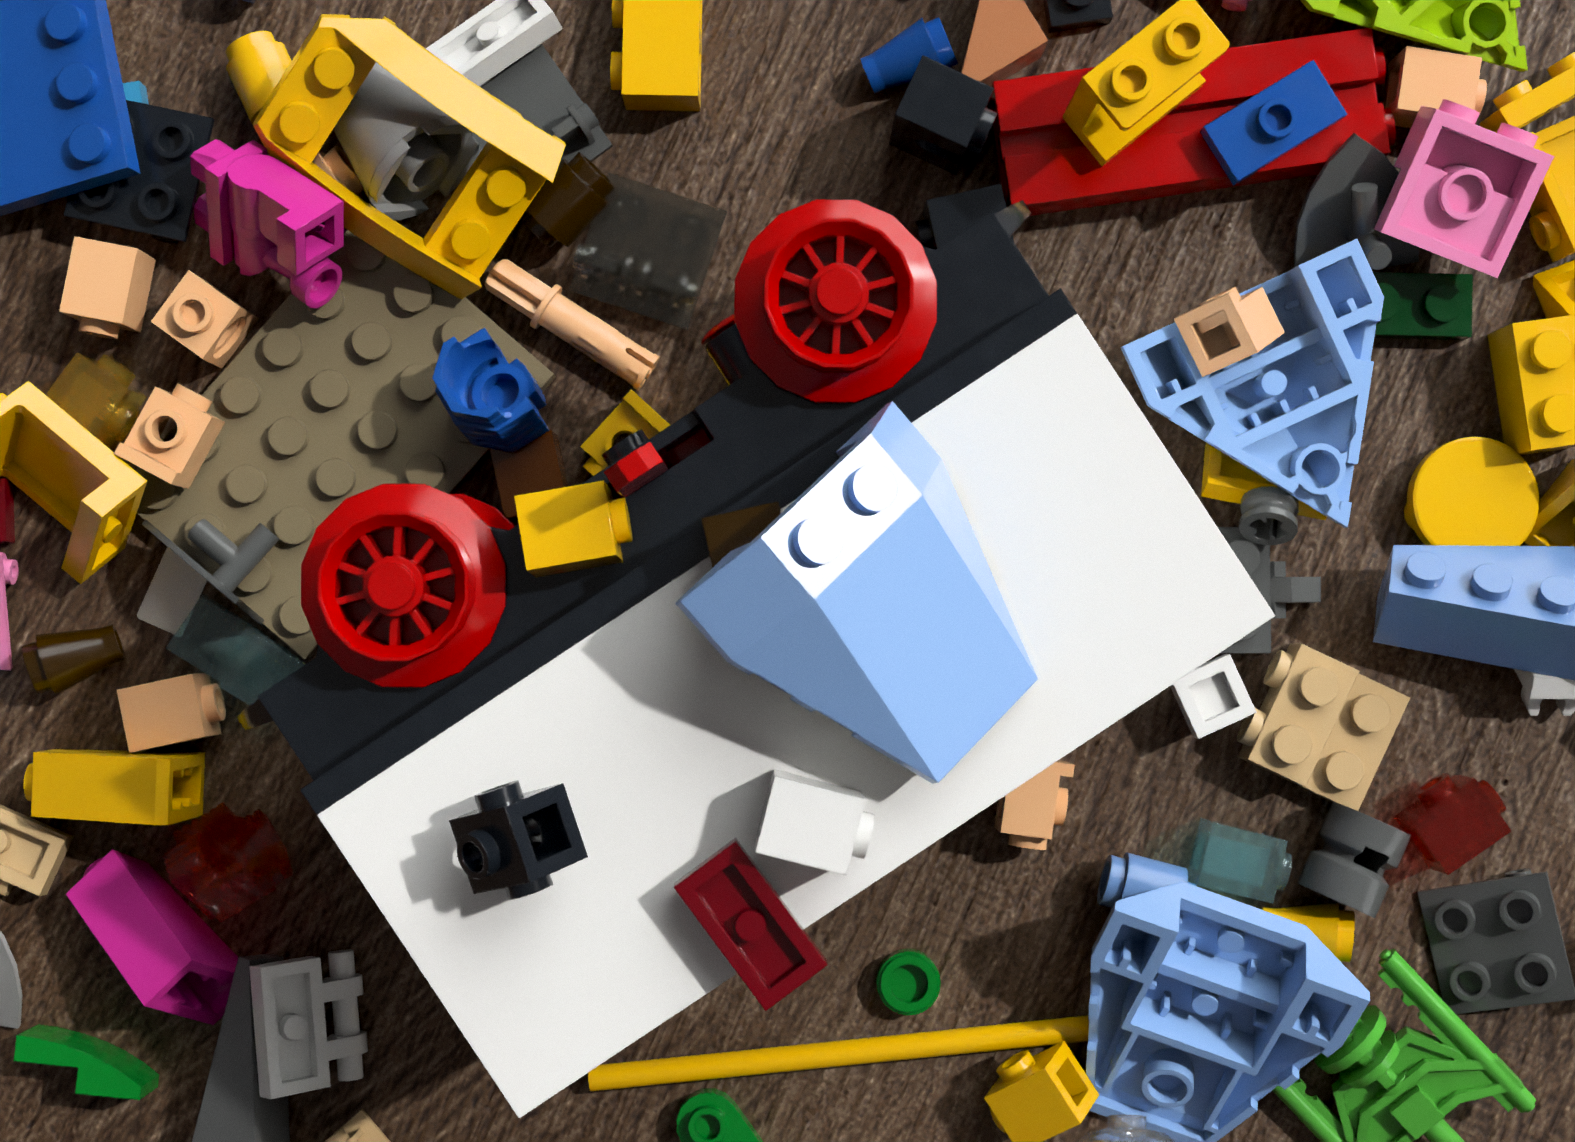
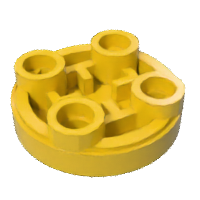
M1486 437L1456 439L1432 450L1416 467L1408 486L1404 518L1408 526L1415 531L1425 545L1520 546L1531 533L1538 516L1539 491L1537 482L1527 462L1508 445Z

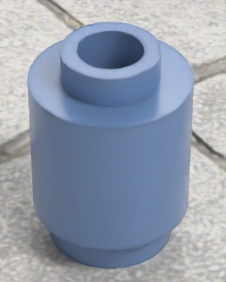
M1125 853L1123 858L1109 855L1099 881L1097 904L1112 909L1118 900L1183 881L1194 886L1196 884L1188 882V870L1185 867L1131 853Z

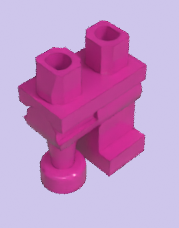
M215 139L194 151L190 156L191 174L206 185V193L199 196L194 206L195 224L209 233L210 257L223 266L231 262L234 257L235 263L240 268V274L246 276L259 274L268 268L290 279L289 287L291 294L310 308H319L329 302L337 292L342 280L341 267L327 258V256L344 246V201L282 161L267 155V148L255 140L234 150L222 141Z

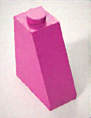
M114 849L104 857L94 861L85 870L83 878L66 893V896L143 1006L214 1025L224 1015L238 956L148 862Z

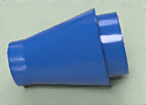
M939 17L924 23L923 18H920L875 52L860 59L875 94L888 88L909 84L922 56H926L949 68L958 65Z

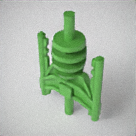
M1385 949L1380 953L1379 964L1383 968L1378 971V976L1391 989L1399 988L1403 991L1401 995L1402 1001L1407 1006L1414 1005L1419 1008L1418 1018L1435 1036L1408 1026H1404L1397 1033H1394L1392 1030L1384 1031L1387 1018L1376 1005H1368L1343 1046L1329 1057L1320 1053L1314 1059L1317 1066L1327 1074L1340 1072L1339 1079L1332 1084L1340 1119L1317 1095L1309 1096L1305 1093L1307 1087L1301 1078L1285 1090L1280 1086L1272 1090L1320 1142H1412L1422 1135L1430 1142H1465L1443 1119L1445 1115L1460 1103L1493 1096L1507 1112L1516 1107L1522 1113L1532 1111L1535 1108L1536 1098L1527 1090L1522 1080L1496 1053L1490 1051L1395 949Z

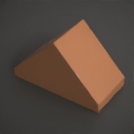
M1024 0L978 1L961 70L962 74L991 87L993 81L1005 80L1042 57L1048 39Z

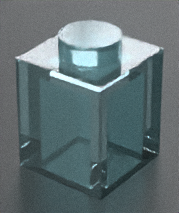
M1200 817L1188 868V880L1198 886L1273 904L1276 890L1283 891L1291 873L1292 855L1285 852L1288 841L1274 835Z

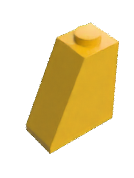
M76 749L33 752V763H30L25 771L24 794L27 801H31V817L168 826L203 816L205 753L161 751L129 753V751Z

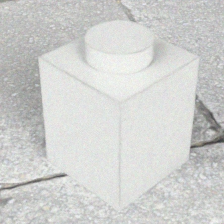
M773 769L754 842L755 853L847 875L851 856L861 859L865 858L873 831L875 814L863 811L866 799L861 791Z

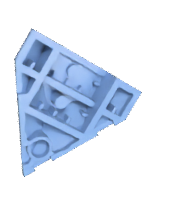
M1354 239L1304 262L1275 278L1239 294L1242 296L1263 287L1285 332L1261 351L1202 377L1175 322L1120 347L1148 407L1344 528H1348L1352 502H1349L1353 470L1354 465H1357L1359 460L1374 361H1371L1375 330L1376 324L1381 320L1384 301L1382 291L1358 239Z

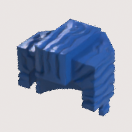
M485 327L461 342H458L454 336L443 343L432 377L436 384L435 392L454 424L472 445L514 453L549 431L545 421L538 412V410L546 406V399L537 381L526 366L517 358L510 364L508 363L503 352Z

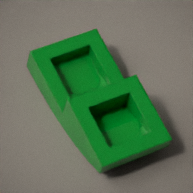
M41 1024L16 1035L14 1061L78 1068L75 1094L141 1100L158 1088L159 1074L127 1051L102 1039L61 1027Z

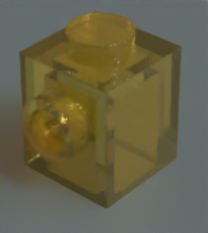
M77 352L46 394L48 398L108 448L111 447L115 440L122 441L128 437L141 413L139 407L147 398L146 395L130 385L136 375L105 353L97 361Z

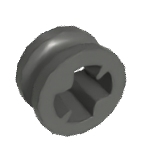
M1274 486L1254 488L1243 495L1240 503L1242 516L1239 519V530L1245 539L1261 545H1278L1286 543L1295 537L1298 532L1296 516L1299 512V503L1297 498Z

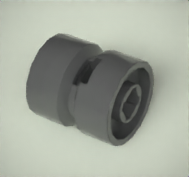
M1332 802L1318 833L1325 843L1323 849L1310 851L1297 883L1376 918L1389 888L1388 883L1383 877L1385 870L1398 868L1411 835L1364 813Z

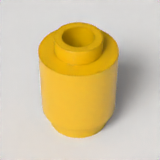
M256 31L246 34L233 41L225 51L229 60L226 70L252 124L292 61L285 45L282 42L275 41L272 33L269 31Z

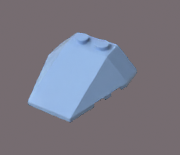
M892 401L886 404L836 451L840 458L750 543L736 548L724 556L676 602V605L729 664L748 675L756 674L791 695L790 700L810 712L818 711L852 731L851 736L933 784L939 783L1038 678L941 457Z
M1183 881L1118 900L1112 907L1092 947L1086 1075L1096 1088L1099 1096L1089 1111L1175 1142H1217L1257 1112L1258 1101L1273 1089L1280 1086L1285 1090L1299 1080V1070L1320 1053L1329 1057L1341 1048L1369 1004L1370 992L1306 925Z

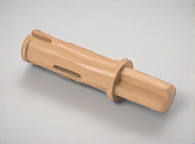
M502 259L497 262L487 276L485 282L487 291L529 317L532 328L544 327L575 349L624 379L637 391L644 385L645 378L648 379L656 367L660 356L643 348L600 318L562 295L563 287L555 284L551 288L508 259Z

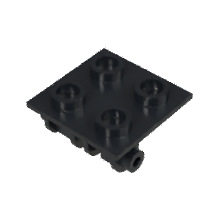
M126 100L141 174L69 195L64 216L153 235V239L169 244L178 245V241L186 242L200 185V180L191 174L190 156L194 151L210 142L215 119Z

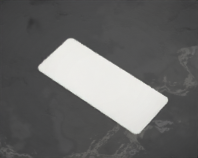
M167 546L137 613L138 619L176 636L183 635L207 580Z

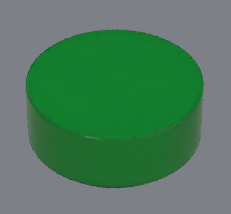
M900 949L889 954L880 964L876 976L877 989L881 1000L889 1009L898 1014L916 1015L926 1011L934 1004L940 992V975L934 962L925 953L916 949Z

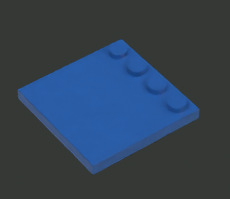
M0 0V216L141 174L106 0Z

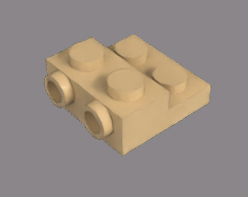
M1290 644L1286 652L1279 650L1274 655L1267 668L1263 683L1270 688L1260 709L1255 708L1257 713L1244 718L1241 724L1237 741L1242 743L1243 746L1238 757L1327 800L1359 811L1410 697L1359 674V670L1304 644Z

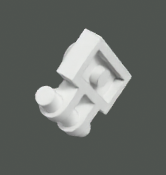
M347 949L328 952L330 977H326L323 980L320 957L306 956L249 966L260 1097L275 1099L331 1087L329 1061L335 1059L337 1061L338 1081H353L364 1077L362 1054L368 1052L367 1031L360 1030L357 996L364 993L362 974H355L354 950ZM332 1001L334 1034L327 1037L324 1003Z

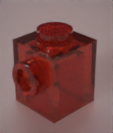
M1442 773L1430 779L1416 790L1415 794L1418 800L1394 816L1402 830L1411 835V843L1429 869L1446 875L1451 874L1512 832L1500 815L1506 811V807L1494 788L1483 779L1477 782L1473 777L1457 774L1450 777L1448 773Z

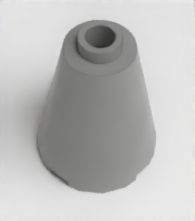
M377 62L333 129L371 205L393 220L410 218L428 210L429 208L422 200L437 190L445 197L449 195L460 184L479 152V143L472 136V131L428 102Z

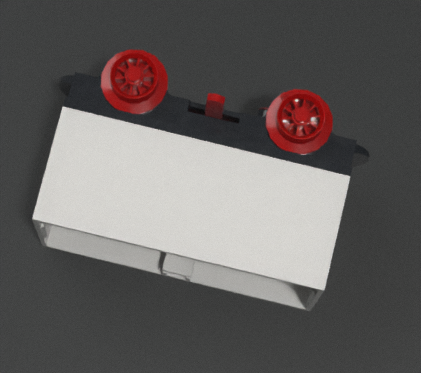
M816 199L779 214L749 244L735 278L734 314L712 327L701 339V345L706 344L704 346L705 351L729 386L650 439L647 438L642 429L626 437L602 455L608 467L582 483L586 484L604 480L611 489L613 499L625 497L633 541L620 544L623 563L536 578L526 571L519 524L514 526L496 507L465 494H448L426 484H381L346 498L316 528L301 564V607L318 644L316 658L258 695L259 699L248 706L237 719L245 731L272 721L275 722L313 779L311 783L300 789L518 1118H521L737 974L673 888L676 881L735 837L805 929L1275 617L1266 600L1062 289L1060 288L1051 295H1048L1014 244L1011 236L1031 215L1023 200L1008 206L996 214L992 212L936 250L923 247L893 215L858 200ZM892 401L941 457L1038 678L939 783L933 784L851 736L852 731L818 711L810 712L790 700L791 695L756 674L748 675L729 664L676 605V602L713 568L702 518L777 501L782 513L840 458L836 451L886 404ZM773 769L862 792L866 799L863 811L875 814L874 826L865 858L861 859L851 856L847 875L755 853L754 842ZM519 780L523 793L563 783L588 857L551 873L553 885L521 898L509 900L505 888L473 894L468 876L458 861L457 844L449 820L478 809L474 795L509 782Z

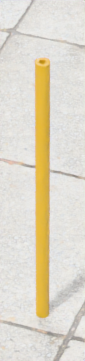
M1087 1015L601 1064L588 1072V1083L591 1092L1056 1045L1062 1041H1065L1066 1044L1087 1042L1089 1020Z

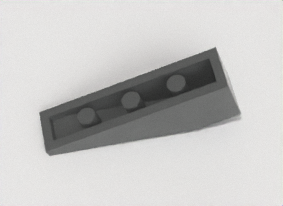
M270 953L238 957L192 1142H290L288 1096L267 1099L259 1095L249 966L283 961V956Z

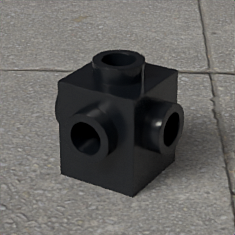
M519 780L509 782L474 795L478 809L449 820L457 844L458 861L468 876L473 894L505 888L509 900L521 898L553 885L551 873L588 857L563 783L523 793Z

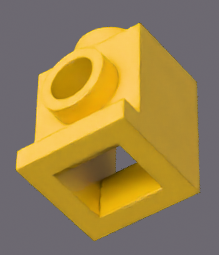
M631 389L623 397V401L580 446L591 456L583 467L594 476L608 467L602 455L613 447L614 441L619 435L623 433L633 434L642 429L647 438L650 439L669 427L670 424Z

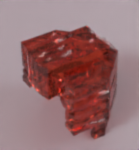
M223 802L217 805L216 808H212L209 813L201 815L200 820L194 819L191 821V825L186 824L181 830H176L174 832V838L177 841L176 846L163 855L166 859L164 863L167 866L166 871L169 873L170 882L209 919L216 918L220 922L233 917L276 891V885L294 875L286 847L267 815L258 809L254 811L253 815H246L245 818L238 817Z

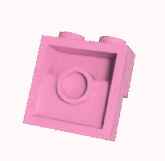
M1443 99L1439 109L1421 106L1394 167L1401 170L1374 230L1498 278L1554 156L1533 148L1538 136L1523 129L1501 122L1496 133L1476 125L1475 123L1480 113L1461 104Z

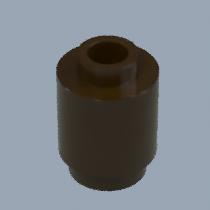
M578 152L570 162L563 159L559 163L553 183L549 180L545 181L526 209L530 214L523 222L548 247H552L557 240L566 247H569L610 204L606 198L616 187L595 164Z

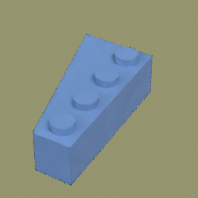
M1393 545L1377 595L1373 642L1575 680V546Z

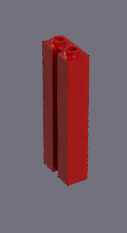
M1370 28L1228 48L1223 55L1200 72L1206 82L1199 90L1103 166L1100 165L1062 118L1082 77L1095 67L993 81L991 87L994 90L988 103L989 109L997 112L992 125L999 179L1002 185L1006 208L1023 200L1031 212L1030 216L1318 175L1326 161L1353 133L1380 150L1385 156L1391 153L1390 146L1394 145L1396 138L1395 120L1391 109H1384L1383 103H1378L1376 85H1381L1385 82L1386 61L1382 48L1380 46L1374 47L1372 29ZM1314 60L1347 115L1341 121L1233 186L1202 137L1201 129Z

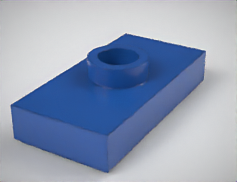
M1312 60L1205 125L1200 133L1234 186L1341 121L1347 113L1315 61Z

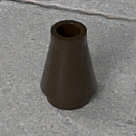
M114 624L101 628L37 634L36 642L22 646L25 666L38 694L53 690L57 695L107 666L125 660L124 649Z

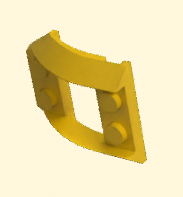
M321 14L253 122V127L264 147L267 148L269 156L282 161L344 201V228L389 258L460 299H464L482 288L480 277L545 181L549 180L553 183L566 146L563 140L555 135H549L522 117L521 113L447 65L396 26L395 22L385 16L382 19L350 18V15ZM376 62L442 112L487 141L424 238L361 199L312 162Z

